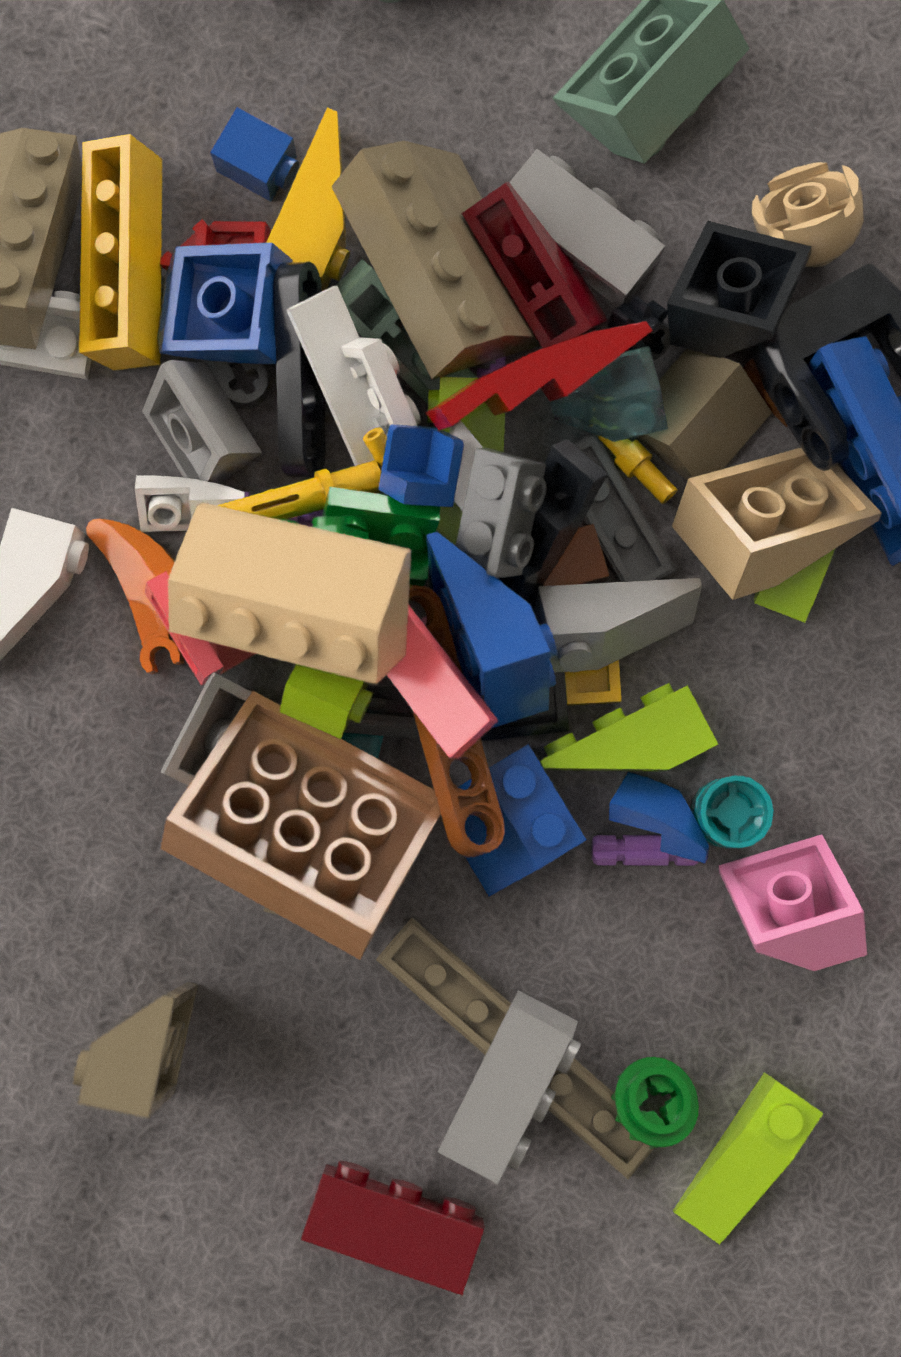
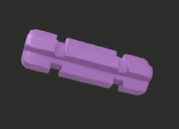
M596 835L592 839L591 855L592 861L596 865H616L617 861H622L624 865L668 866L669 861H674L676 866H694L698 864V861L660 852L661 835H623L622 839H616L615 835Z

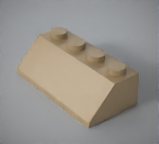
M202 502L196 506L168 578L169 632L377 684L406 655L411 550Z

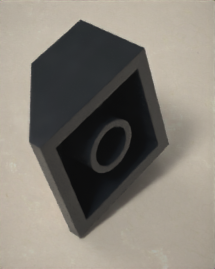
M707 221L667 302L670 344L722 358L772 339L810 258L812 246Z

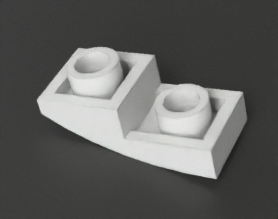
M136 476L135 495L141 532L187 531L196 506L202 502L212 505L224 504L244 498L245 492L221 484L191 478Z

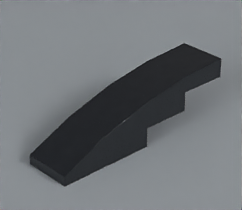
M567 439L553 445L545 461L546 467L543 479L546 484V492L542 505L535 512L531 531L533 551L529 562L523 568L522 575L497 578L529 604L537 595L538 586H543L559 562L608 475Z

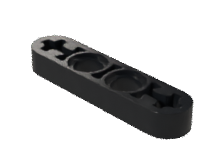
M310 261L285 262L279 265L274 277L280 465L286 476L314 478V472L322 470L325 463L324 395L286 309L322 292L318 269Z

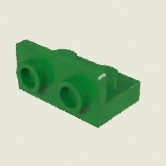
M329 487L322 516L346 518L347 527L368 532L369 540L410 549L409 585L424 586L428 578L426 535L437 531L440 521V506L402 504L388 495Z

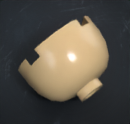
M812 163L795 167L776 176L767 183L770 192L763 197L761 202L759 201L758 194L752 201V217L757 233L812 246L811 255L805 267H820L832 262L854 244L864 222L863 195L858 176L851 168L843 165V173L829 172L827 163Z

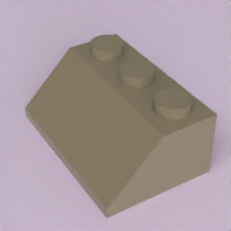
M187 982L170 991L92 1042L89 1051L82 1050L76 1063L73 1084L81 1086L78 1104L149 1118L175 1094L198 984Z

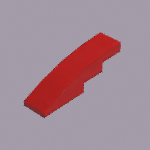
M647 321L593 331L537 350L472 381L427 411L426 414L436 428L442 430L455 425L483 402L486 403L494 416L511 411L540 388L550 402L566 397L653 330Z

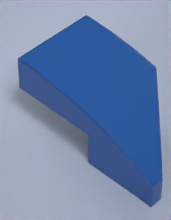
M628 772L610 801L609 820L661 834L660 852L706 864L709 844L681 792L664 783Z

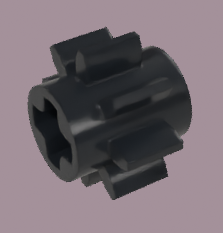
M633 296L631 302L614 308L608 321V329L647 321L653 330L617 357V359L624 364L632 360L643 368L647 362L657 360L664 355L670 344L669 327L664 322L668 313L664 307L654 300L647 304L639 297Z

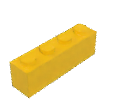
M131 134L82 142L79 353L113 371L160 365L161 353H159L157 335L161 313L162 158Z

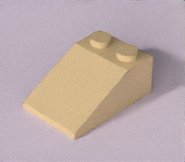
M798 448L689 478L672 527L730 598L734 600L779 585L879 521L882 512L838 465L827 471L820 470L812 464L803 449Z

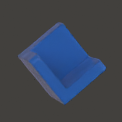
M392 424L388 428L378 490L402 504L453 507L464 448L463 440L433 427Z

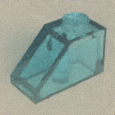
M649 346L624 352L568 396L550 402L554 420L614 442L668 429L661 388Z

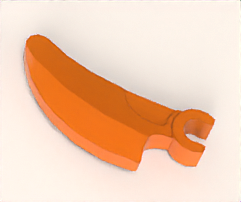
M93 519L88 522L86 527L88 537L100 549L113 568L131 607L142 644L140 651L142 668L149 674L157 673L158 669L154 657L157 651L162 648L168 649L173 664H183L185 662L183 655L145 594L146 582L164 572H167L170 576L175 560L153 538L130 525L106 519Z

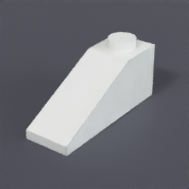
M11 508L0 545V661L71 585L74 573H82L88 557L89 544L83 542L85 533L77 526Z

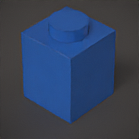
M238 107L210 152L216 172L269 201L273 200L279 188L283 190L288 189L299 168L293 137Z

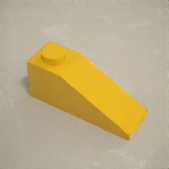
M327 108L266 242L275 244L293 262L310 261L318 269L321 278L322 291L328 288L331 279L337 281L341 279L350 258V250L345 249L344 210L331 187L342 174L338 114L337 111Z

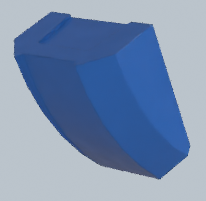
M272 242L176 246L165 278L157 335L159 353L210 361L276 364L274 277L280 264L293 262V260Z

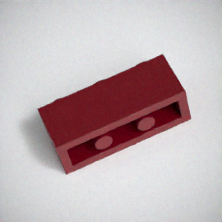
M340 1160L337 1167L326 1164L300 1240L463 1296L484 1232L483 1218L475 1215L477 1209L475 1206L452 1197H445L443 1204L422 1197L424 1190L421 1187L404 1180L392 1179L389 1186L369 1179L370 1170L352 1162Z

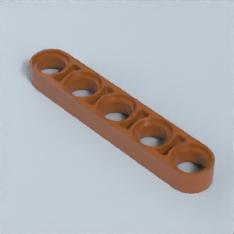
M425 586L409 588L408 600L416 601L424 608L427 615L425 626L462 672L444 606L439 596ZM413 711L445 831L451 846L459 854L466 857H477L498 848L505 834L504 820L481 738L459 758H449ZM453 761H460L469 768L472 780L467 790L458 788L450 778L449 769ZM469 815H475L484 822L487 835L482 845L473 843L467 837L465 821Z

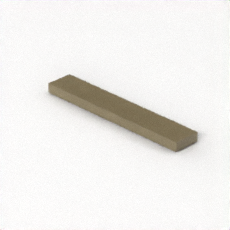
M411 917L376 960L486 1055L511 1002ZM575 1058L566 1074L558 1070L555 1071L548 1088L555 1091L556 1094L548 1110L623 1176L629 1179L653 1149H650L649 1145L640 1141L630 1140V1133L623 1124L615 1121L617 1115L615 1101L610 1098L614 1092Z

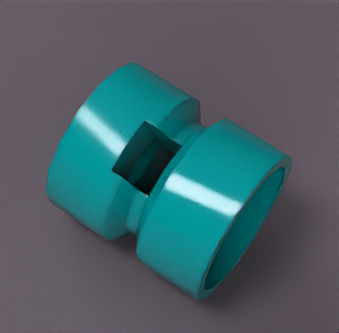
M734 775L711 780L699 788L691 804V811L707 842L712 846L733 849L752 846L765 837L772 825L774 810L771 797L761 784L750 777Z

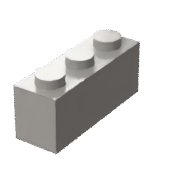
M536 149L509 182L579 271L589 289L612 307L617 308L624 303H628L658 265L665 245L660 242L657 232L647 223L641 220L633 222L617 209L616 202L599 188L591 190L575 178L573 169L559 157L551 156L549 158Z
M518 990L437 1152L496 1184L499 1183L507 1166L517 1171L532 1141L523 1136L531 1118L541 1123L556 1094L555 1091L548 1088L555 1071L558 1070L566 1074L579 1050L581 1043L572 1039L578 1021Z

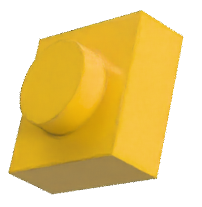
M619 660L599 670L565 672L567 706L609 704L622 701Z

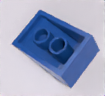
M433 532L427 534L430 589L439 596L444 606L462 674L499 720L491 728L549 710V687L556 685L550 658L557 656V649L548 624L539 625L529 603L496 577L487 575L486 570L440 533Z

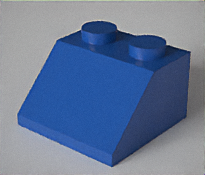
M529 744L489 767L504 820L505 834L503 841L498 848L477 857L465 856L489 897L586 841L585 836ZM472 779L466 781L458 788L467 790ZM469 815L465 821L467 837L473 843L482 845L487 835L484 822L475 815Z

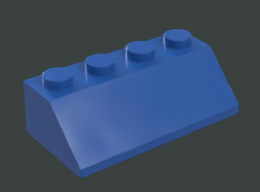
M867 336L830 343L819 348L807 366L847 427L849 456L841 465L846 475L882 512L879 521L871 526L891 566L901 563V396H896L888 380L890 370L886 358L878 348H872Z

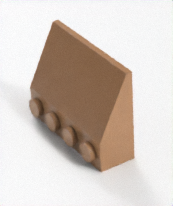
M253 690L167 817L161 849L361 960L441 815L435 791L345 740L280 713L281 705Z

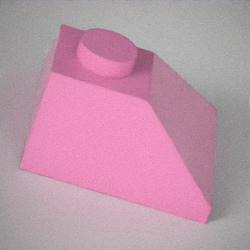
M822 834L719 865L720 875L756 952L812 971L867 955L864 911Z

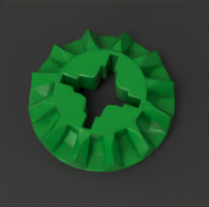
M646 1057L633 1062L617 1076L616 1089L610 1098L615 1101L617 1115L615 1121L623 1124L630 1133V1140L640 1141L649 1145L650 1149L673 1146L684 1140L691 1133L698 1117V1096L691 1079L678 1065L664 1058ZM646 1089L649 1090L652 1096L670 1094L671 1099L665 1101V1105L659 1108L661 1118H659L655 1111H640L639 1107L642 1106V1102L648 1099Z

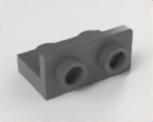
M476 448L456 547L480 566L486 568L487 575L496 578L522 575L523 568L529 562L533 551L531 531L535 512L540 508L545 497L546 484L543 476L546 464L489 448Z

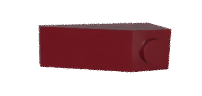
M505 182L462 212L463 217L542 348L584 335L608 320L579 271L509 182Z

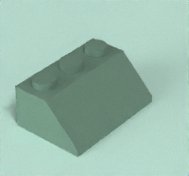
M642 0L557 92L553 100L612 153L645 164L650 157L656 155L663 148L665 141L682 122L697 111L700 103L714 87L731 74L736 63L750 48L724 0Z

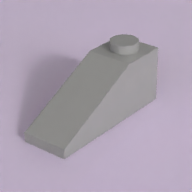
M700 578L538 586L534 615L538 624L547 623L553 634L557 656L550 658V662L554 672L599 670L693 624L702 583Z

